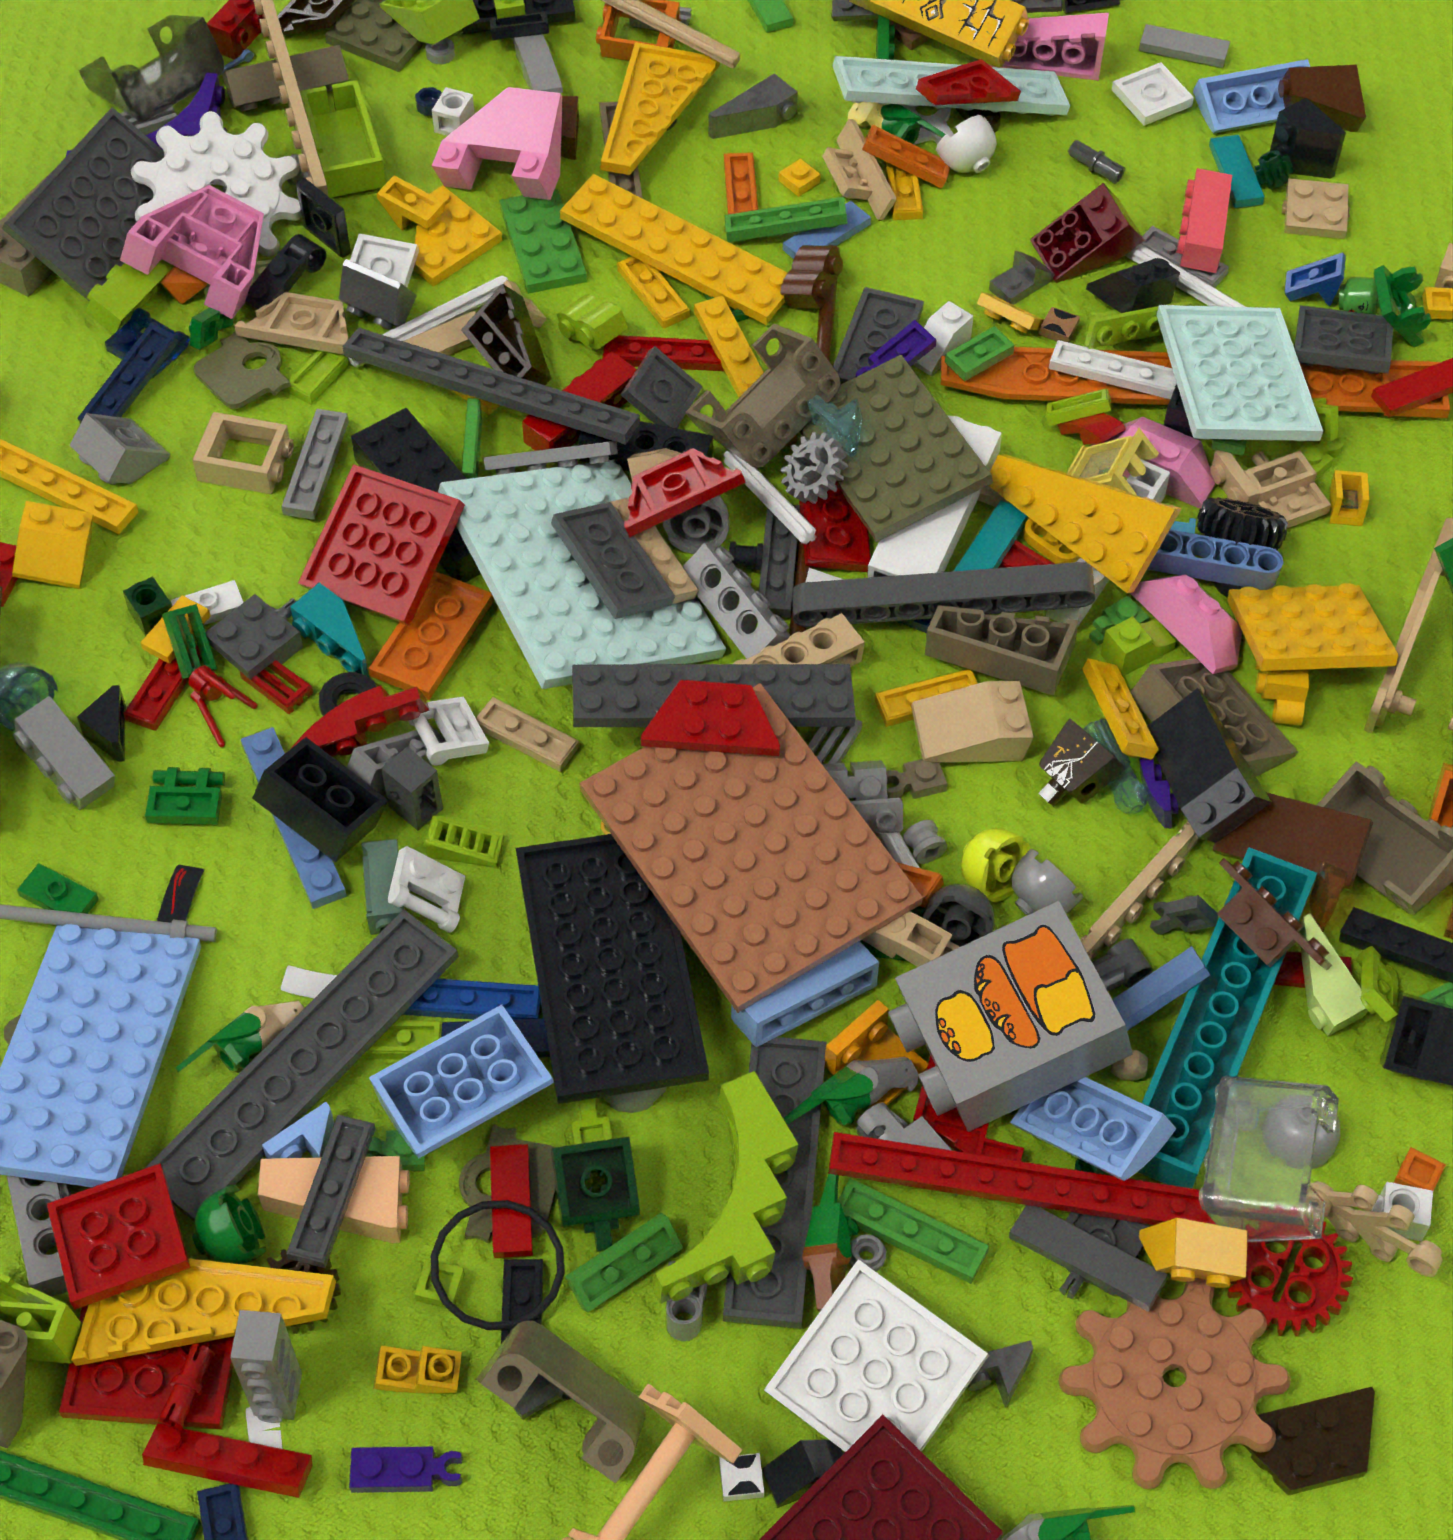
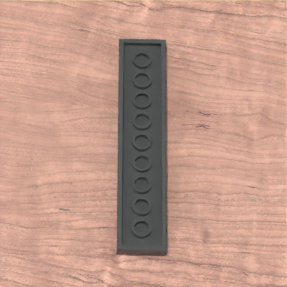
M403 909L145 1167L148 1168L161 1163L173 1204L195 1222L197 1209L202 1202L216 1191L228 1185L235 1186L265 1155L262 1144L301 1119L459 957L458 951Z

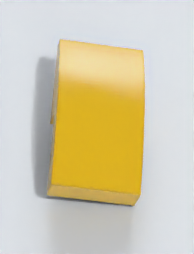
M381 1346L378 1352L373 1389L407 1393H456L462 1352L422 1346L421 1351Z

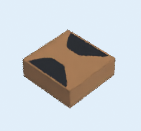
M1051 307L1040 326L1039 335L1055 341L1060 340L1069 343L1079 325L1080 316Z

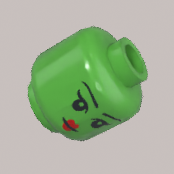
M1350 277L1346 284H1341L1339 309L1376 315L1380 304L1375 278Z

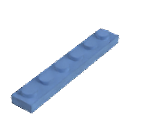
M273 727L241 739L242 747L259 783L264 770L285 754ZM272 814L312 908L315 909L347 897L333 861Z

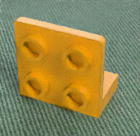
M879 1000L838 1034L825 1048V1068L833 1075L853 1060L868 1061L906 1057L912 1061L918 1074L927 1070L928 1063L914 1050L906 1052L900 1038L888 1028L889 1009ZM906 1087L890 1089L881 1099L868 1107L871 1108L882 1102L888 1106L906 1090Z

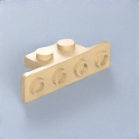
M848 119L837 138L840 149L827 147L822 157L842 196L849 199L867 200L876 218L884 220L893 207L896 196L876 158L862 150L865 138L855 120Z

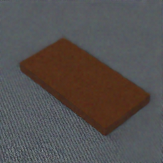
M1267 793L1272 803L1214 843L1212 849L1217 854L1243 860L1248 847L1316 872L1315 880L1351 890L1373 822L1368 818Z

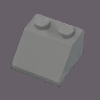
M90 413L85 414L69 445L79 454V459L82 462L92 466L99 473L100 479L112 485L116 483L132 484L168 460L170 453L132 419Z

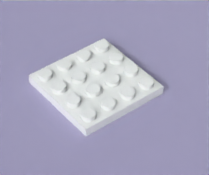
M858 1259L765 1387L764 1391L845 1452L882 1414L922 1452L985 1363L989 1354Z

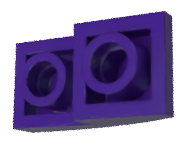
M1139 757L1141 781L1147 802L1164 828H1172V815L1178 814V802L1174 794H1170L1168 781L1162 780L1160 764H1154V758L1151 760Z

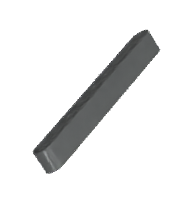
M1074 562L805 582L796 585L792 591L793 621L798 626L814 627L825 618L831 619L841 613L850 624L933 618L938 605L983 610L984 614L1081 608L1091 605L1095 601L1093 569L1087 563Z

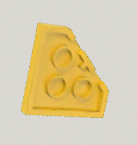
M443 185L431 192L430 195L444 202V211L428 229L417 224L415 244L418 245L419 253L413 269L433 287L503 241L500 230Z

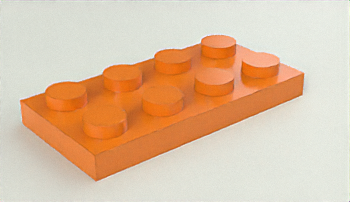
M435 571L410 626L401 622L398 623L368 668L370 676L403 690L417 686L423 695L430 700L494 602L492 593Z

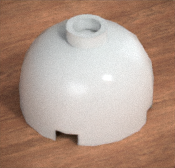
M977 115L955 126L958 131L951 138L947 133L937 144V153L950 169L955 172L969 173L975 171L979 173L985 170L991 163L989 159L993 156L997 145L996 135L987 119L983 118L982 115Z

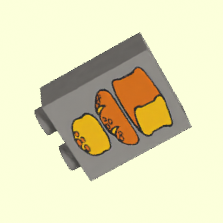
M1059 901L895 978L905 1001L904 1005L888 1012L896 1032L907 1053L926 1045L935 1067L918 1074L937 1116L956 1108L968 1132L1133 1055L1126 1024Z

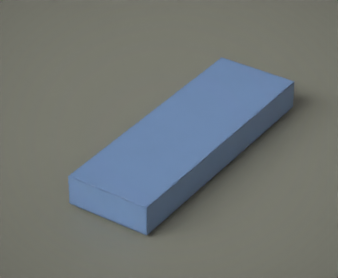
M849 201L845 204L848 224L839 225L834 228L824 227L799 232L783 242V251L794 259L798 249L803 245L837 246L871 224V217L852 201Z
M1191 946L1112 1000L1128 1031L1209 977L1210 973Z

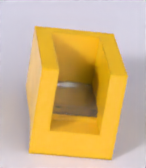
M1335 470L1330 487V524L1363 525L1370 500L1368 473Z

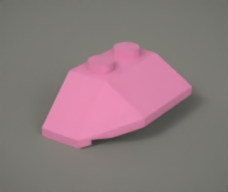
M1140 417L1125 423L1126 429L1105 441L1108 442L1127 436L1132 437L1137 429L1140 428L1159 452L1157 458L1146 461L1170 472L1166 495L1194 507L1202 508L1203 501L1208 499L1215 487L1202 442L1150 419ZM1126 469L1122 476L1128 478L1130 473Z
M1185 574L1140 581L1135 591L1130 593L1212 674L1235 669L1238 664L1242 630L1238 622L1215 599L1206 593L1193 578Z

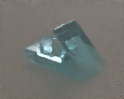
M818 394L807 401L813 423L822 432L839 441L843 445L841 449L847 452L851 458L856 455L863 421L858 399H854L840 410L832 402L826 403Z

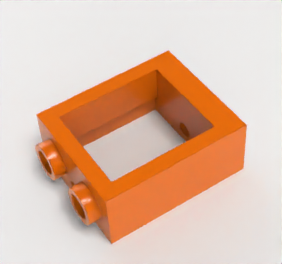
M639 0L681 22L679 2ZM605 3L603 8V27L599 26L596 33V43L600 44L602 57L630 61L635 42L674 48L676 39L661 31L659 32L656 44L614 38L620 17L636 18Z

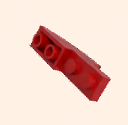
M381 685L374 687L330 710L316 721L297 740L292 748L307 737L332 757L336 755H350L354 748L367 745L365 732H378L384 730L388 724L400 720L411 721L418 718L421 713L430 711L427 698L417 686L393 695H389Z

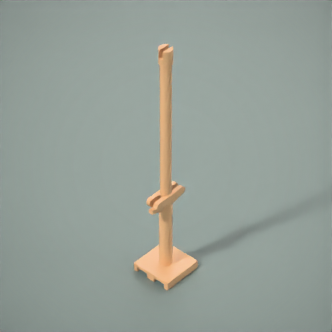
M647 1384L638 1398L673 1427L598 1535L572 1528L568 1534L570 1537H565L562 1540H625L691 1443L731 1463L735 1462L742 1449L688 1403L683 1402L681 1404L672 1395L666 1392L661 1394L652 1385Z

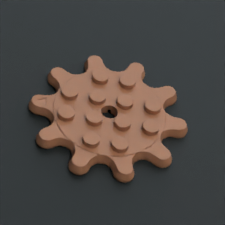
M1195 1278V1281L1186 1282L1182 1295L1177 1299L1167 1300L1158 1296L1149 1312L1127 1301L1126 1312L1118 1318H1108L1093 1310L1082 1312L1076 1319V1330L1082 1338L1089 1341L1094 1350L1093 1357L1087 1364L1066 1367L1059 1375V1386L1064 1393L1071 1396L1087 1397L1096 1407L1094 1419L1085 1425L1080 1433V1442L1083 1448L1091 1453H1100L1114 1444H1123L1129 1447L1135 1456L1132 1476L1135 1483L1143 1489L1156 1488L1161 1483L1167 1467L1178 1462L1190 1466L1202 1486L1209 1489H1217L1226 1481L1227 1471L1222 1456L1228 1446L1243 1444L1256 1452H1267L1274 1447L1276 1442L1274 1429L1261 1420L1257 1414L1256 1405L1263 1396L1278 1395L1286 1392L1290 1387L1291 1377L1286 1368L1281 1365L1261 1363L1252 1354V1344L1265 1332L1267 1320L1264 1314L1256 1309H1246L1234 1317H1224L1218 1314L1212 1306L1214 1287L1207 1286L1205 1279ZM1178 1368L1185 1376L1186 1381L1179 1387H1171L1164 1382L1162 1376L1167 1371Z

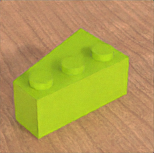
M0 1275V1320L16 1325L25 1331L28 1340L27 1360L72 1364L73 1361L71 1359L82 1323L66 1303L32 1287L27 1288L14 1282L9 1276Z

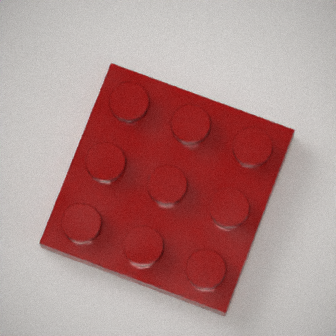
M161 1163L47 1203L69 1300L74 1310L191 1268Z

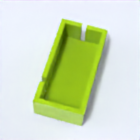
M358 80L332 84L335 111L330 112L326 86L301 90L300 95L327 184L328 197L332 198L382 188L386 184L383 160Z

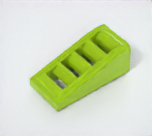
M433 815L425 843L427 856L442 860L497 867L504 834L451 818ZM440 836H446L445 842L440 840ZM455 838H461L459 846L454 845ZM470 840H475L473 850L468 849ZM484 842L490 843L487 854L481 852Z

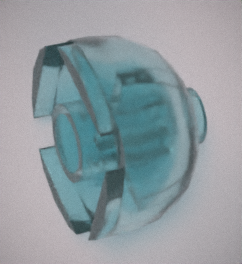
M14 662L0 668V724L15 732V719L48 696L53 699L54 690L58 692L53 676L40 667L26 662Z

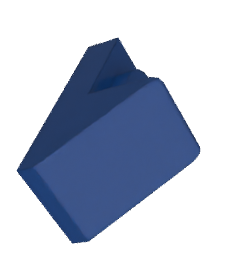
M1342 252L1287 271L1285 295L1289 301L1319 292L1326 304L1330 306L1344 279L1345 254Z

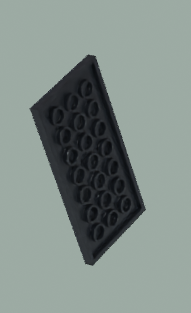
M611 834L516 848L557 1103H569L708 1081L709 1069L680 931Z

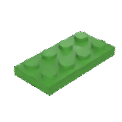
M554 189L551 200L524 197L523 195L499 200L500 210L528 294L587 282V273L571 226L560 219V210L564 205L558 189Z

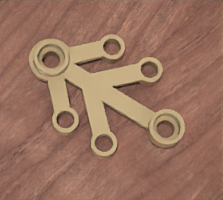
M1319 1181L1314 1183L1308 1182L1302 1186L1300 1190L1301 1198L1299 1200L1301 1206L1315 1216L1327 1217L1335 1227V1232L1342 1239L1348 1242H1356L1359 1235H1361L1371 1248V1253L1376 1258L1385 1262L1392 1261L1399 1248L1409 1254L1406 1262L1415 1272L1427 1277L1436 1275L1443 1262L1441 1257L1442 1250L1436 1244L1425 1240L1416 1244L1387 1228L1394 1227L1398 1230L1407 1231L1414 1220V1214L1408 1208L1402 1205H1393L1389 1213L1370 1211L1375 1205L1378 1195L1373 1189L1365 1185H1357L1353 1193L1335 1192L1330 1186ZM1349 1206L1358 1207L1362 1210H1354Z

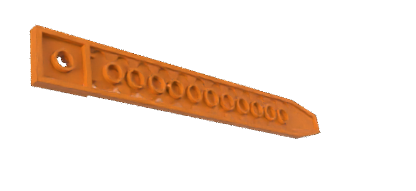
M1014 347L1012 355L966 381L960 378L945 363V356H941V385L996 398L1058 401L1108 389L1111 403L1168 405L1170 399L1051 370L1049 369V364L1055 348ZM1100 350L1172 368L1167 352ZM1391 360L1389 373L1380 372L1378 374H1370L1364 370L1350 368L1338 370L1332 366L1319 364L1307 366L1300 363L1312 398H1326V405L1338 406V411L1384 413L1371 397L1374 388L1440 362ZM1443 396L1395 416L1448 418L1450 412L1449 396Z

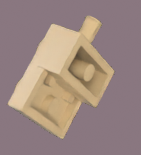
M1260 451L1259 454L1257 452L1252 456L1251 460L1256 464V467L1247 469L1244 472L1260 492L1257 505L1283 515L1288 522L1287 528L1329 513L1331 504L1314 482L1317 473L1301 451L1270 462L1263 451Z

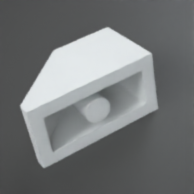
M951 301L943 305L928 319L924 327L936 338V347L918 360L914 366L932 377L941 368V356H945L946 353L971 340L973 315Z

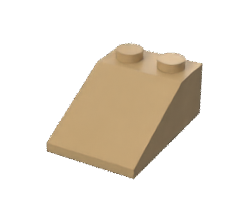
M986 681L914 701L911 705L923 761L931 763L1023 761L1034 738L1020 681Z

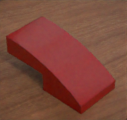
M1105 413L1057 424L1061 435L1079 433L1083 445L1103 443L1126 429L1121 421Z

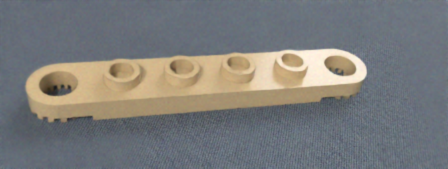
M1189 821L1182 826L1183 830H1179L1180 835H1174L1092 925L1088 936L1085 935L1080 939L1091 961L1106 945L1111 947L1115 944L1122 933L1121 928L1127 921L1133 923L1143 910L1142 904L1148 898L1153 900L1157 897L1164 886L1163 881L1167 876L1171 875L1174 877L1180 871L1185 862L1184 857L1200 839Z

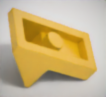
M395 175L377 193V199L402 231L412 221L428 229L444 211L443 201Z

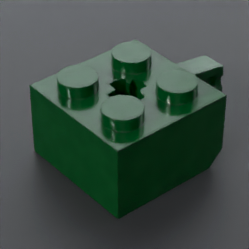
M630 1137L551 1149L561 1228L583 1225L584 1233L594 1232L596 1252H603L613 1245L611 1230L619 1228L618 1219L640 1215ZM591 1172L600 1173L598 1178L603 1176L606 1183L599 1188V1193L591 1192L592 1187L587 1189L585 1181L591 1177Z

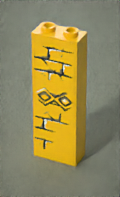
M849 0V2L999 68L1003 67L1005 61L1009 62L1016 49V45H1014L1019 35L1023 36L1029 26L1026 7L1011 0Z

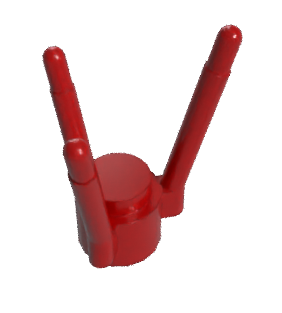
M209 666L198 667L189 677V686L194 690L190 697L197 703L219 747H224L225 742L205 703V699L213 701L224 694L230 699L237 698L252 709H256L258 705L228 684Z

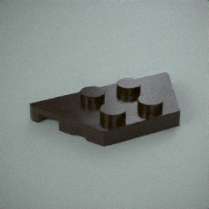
M291 0L277 15L282 33L287 35L330 28L351 7L355 0Z
M1373 1386L1259 1414L1258 1416L1261 1420L1274 1429L1276 1434L1274 1447L1267 1452H1256L1246 1445L1243 1446L1252 1454L1250 1458L1261 1469L1268 1471L1272 1475L1273 1481L1288 1496L1364 1477L1368 1471L1375 1395Z

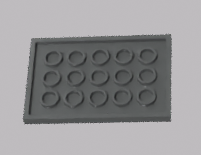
M112 107L4 223L2 229L90 301L87 295L91 289L98 283L102 286L107 281V274L116 264L120 267L124 264V262L120 261L127 233L137 222L135 220V211L139 206L153 199L154 194L151 188L135 182L131 176V169L140 161H161L164 158V151Z

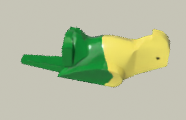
M854 103L848 113V119L855 120L859 127L875 125L912 144L919 137L920 128H924L941 138L946 135L900 104Z

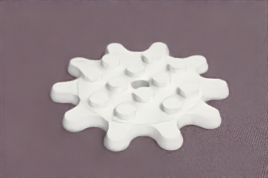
M209 111L201 117L200 132L194 136H183L174 128L164 126L156 134V141L164 151V158L158 162L140 161L131 169L133 180L150 187L154 194L151 201L137 208L135 220L138 221L141 216L207 185H225L226 194L264 213L258 252L263 256H274L279 252L280 243L271 231L272 224L280 219L296 221L302 217L299 201L285 195L281 189L286 180L297 176L300 169L299 163L291 156L272 158L263 152L264 144L268 140V131L260 123L250 125L242 134L232 135L224 130L221 117L217 113Z

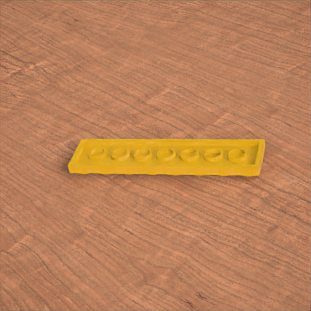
M594 173L560 210L561 220L710 297L716 298L723 295L728 306L735 310H742L745 315L764 325L768 324L785 303L784 296L780 294L787 274L786 271Z

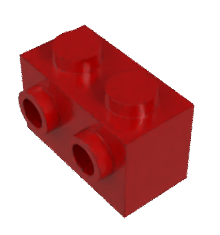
M228 0L206 23L212 51L235 60L261 33L259 19H263L262 14H256L253 0Z

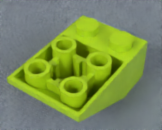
M385 0L379 4L382 10L418 41L433 45L480 19L473 0Z

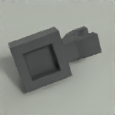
M1199 895L1187 896L1184 899L1168 903H1154L1153 910L1161 918L1151 921L1150 928L1158 935L1178 927L1184 932H1191L1216 926L1218 915Z

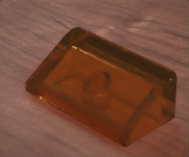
M1322 862L1309 896L1312 917L1322 932H1324L1336 908L1348 877L1347 871L1327 862Z

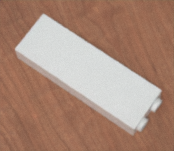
M947 415L990 471L1000 452L1001 432L995 431L988 426H980L964 421L958 416ZM981 489L880 540L868 564V578L944 572L979 498Z

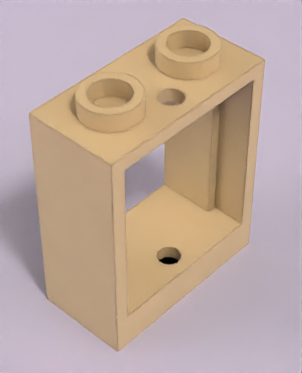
M213 412L192 460L197 481L272 494L276 482L279 483L282 480L284 462L286 458L291 457L294 443L293 439L289 437L287 425ZM228 439L270 446L262 466L220 459Z

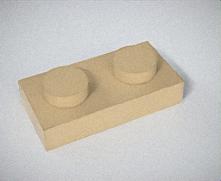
M1219 450L1215 451L1212 466L1210 467V473L1214 482L1221 486L1227 498L1257 505L1260 492L1232 454Z

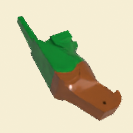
M828 1174L820 1205L813 1207L802 1254L805 1269L810 1270L813 1275L816 1307L819 1312L845 1278L847 1265L852 1255L850 1239L852 1236L858 1235L859 1226L850 1216L844 1215L841 1203H837L839 1175Z

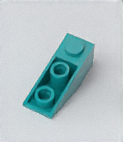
M319 582L290 606L293 618L292 625L300 632V636L304 638L309 637L325 655H332L338 659L346 671L360 673L369 677L366 658L344 601Z

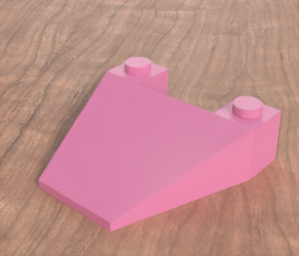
M507 87L441 141L432 167L445 187L471 190L483 159L513 162L516 165L512 178L524 197L551 200L560 176L561 93Z
M207 185L141 216L127 233L120 261L147 275L161 259L210 284L204 305L220 311V314L233 319L246 301L254 276L264 213L211 185Z

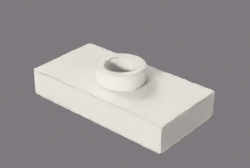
M235 580L185 595L190 600L209 609L211 617L204 625L223 619L244 603ZM179 598L171 600L172 606L176 603V601Z

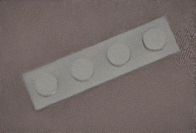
M316 409L282 504L283 515L315 520L349 422L347 413Z
M611 441L484 457L485 470L495 469L496 475L515 473L516 466L527 465V471L546 469V463L557 461L558 467L578 465L577 459L589 458L590 464L609 462V455L618 454L617 442Z

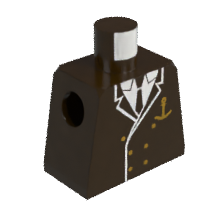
M1069 719L1039 763V766L1052 779L1038 794L1053 807L1067 792L1082 804L1112 782L1126 768L1114 755L1072 719Z

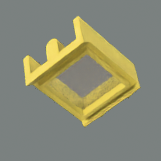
M1138 428L1132 437L1127 436L1089 447L1082 445L1067 475L1085 478L1124 490L1126 493L1137 495L1122 476L1124 471L1127 469L1133 477L1144 475L1146 468L1141 459L1146 461L1157 458L1159 452L1142 430Z

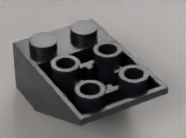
M1399 992L1398 1015L1392 1018L1380 1060L1382 1067L1420 1079L1453 1086V1006Z

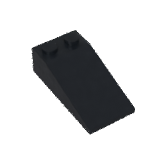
M1197 688L1147 726L1158 747L1155 756L1182 812L1198 838L1216 843L1272 803L1201 689Z

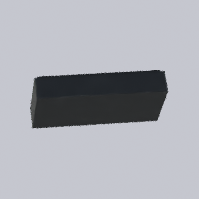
M546 12L490 19L492 40L549 33Z

